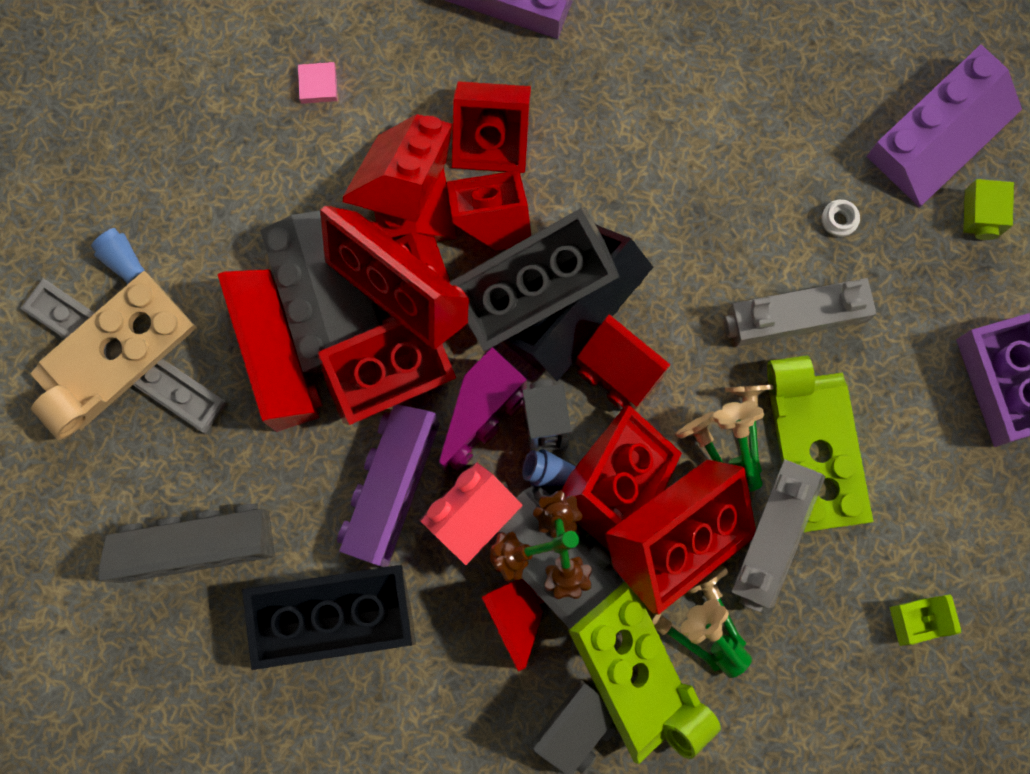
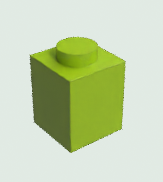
M976 179L965 189L963 233H974L975 238L980 240H994L1013 226L1014 182Z

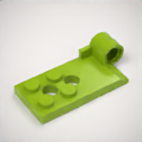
M808 355L768 361V384H773L774 389L769 390L782 464L785 459L822 473L826 476L825 479L831 480L837 488V494L831 501L823 500L818 495L803 533L874 522L848 385L846 384L843 372L815 376L812 361ZM813 442H823L828 446L830 456L826 462H816L811 457L810 447Z
M627 583L621 584L568 630L634 763L640 764L665 739L679 755L687 759H693L720 732L719 720L706 705L700 703L693 686L681 683L644 603ZM621 631L622 644L616 651L614 648L616 634ZM637 664L638 676L635 682L631 683L632 668Z

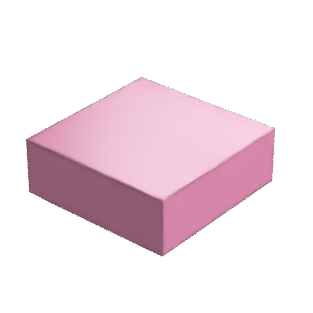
M334 62L298 65L299 99L301 104L338 101L336 66Z

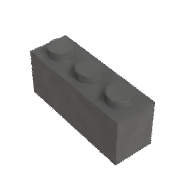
M541 380L530 383V389L523 390V414L529 452L532 450L539 451L540 449L551 451L568 448L571 426L564 384L554 385L553 380Z

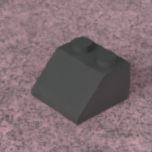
M580 680L533 740L532 748L538 755L563 773L573 774L577 770L582 774L596 756L591 750L601 738L607 742L615 733L617 727L601 695L584 681Z

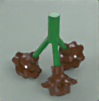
M559 490L551 496H541L538 501L540 506L533 510L534 517L539 521V531L542 533L550 531V535L554 537L551 542L530 546L529 544L521 543L514 532L507 534L501 532L497 536V542L491 547L489 557L495 570L502 573L506 581L522 579L523 570L528 566V560H531L533 555L548 551L559 553L560 557L555 560V565H548L545 568L547 575L544 583L545 589L547 591H554L553 594L556 599L565 597L579 599L582 591L591 589L592 584L589 577L592 573V568L589 565H583L582 558L580 557L570 559L568 550L576 547L579 543V537L575 531L577 529L576 522L582 519V512L577 508L575 496L566 497L565 493Z

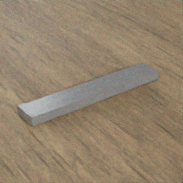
M44 278L21 307L26 313L65 339L94 314L93 311ZM112 340L106 344L104 355L107 360H113L121 354L122 345L120 341ZM161 359L133 384L205 434L227 404L226 401L164 359Z

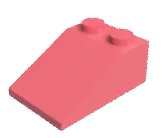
M477 462L472 464L458 477L457 481L440 499L436 500L429 507L428 511L419 521L457 558L467 565L523 505L491 472Z

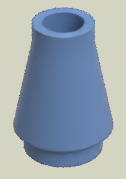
M116 228L107 230L91 244L95 251L94 257L121 277L127 285L141 272L145 271L125 233H119Z
M540 449L539 451L532 450L525 458L522 475L524 480L530 481V484L534 487H563L576 466L545 449Z

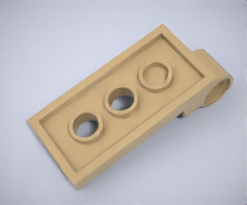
M146 271L141 272L39 361L36 368L30 374L46 392L33 403L31 411L57 440L69 437L78 429L82 430L197 327ZM140 315H149L151 319L149 330L143 334H135L133 330L134 320ZM112 340H119L122 345L121 354L113 360H107L104 355L106 344Z

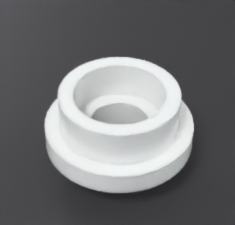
M847 200L832 201L825 207L822 213V224L826 231L833 236H848L857 229L860 223L858 209ZM837 213L843 214L846 217V224L836 223L834 215Z

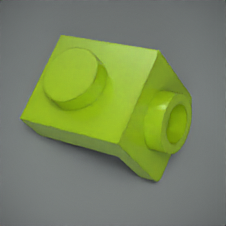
M950 594L919 599L889 607L899 646L912 645L938 637L953 636L961 633L953 597Z

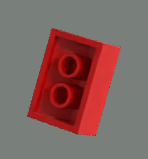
M416 114L379 134L345 191L342 202L417 223L446 164L453 124L441 121L434 116Z
M396 319L317 352L328 390L342 422L347 425L354 424L456 379L443 344L434 350Z

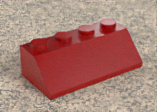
M324 206L320 209L325 262L435 350L468 324L469 298L460 287L452 286L431 265L421 262L410 253L404 244L394 241L383 232L377 223L368 221L358 212L331 206Z
M270 269L224 271L218 273V279L262 422L278 432L320 418L317 408L323 406L317 385L310 386L306 373L302 371L273 273Z
M707 459L605 533L614 570L652 613L657 615L662 613L753 539L756 527L745 468Z

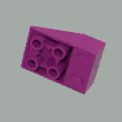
M493 347L464 376L439 460L447 474L453 468L457 472L463 469L474 456L471 453V449L479 441L484 444L489 442L500 429L498 426L499 420L506 413L512 417L523 406V390H527V379Z

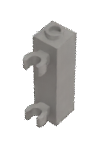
M868 278L733 303L728 310V316H724V327L727 337L734 338L735 346L740 347L866 323L876 316L877 313Z
M784 459L732 590V593L741 596L740 604L759 612L762 611L763 606L767 608L775 606L826 477L822 473Z

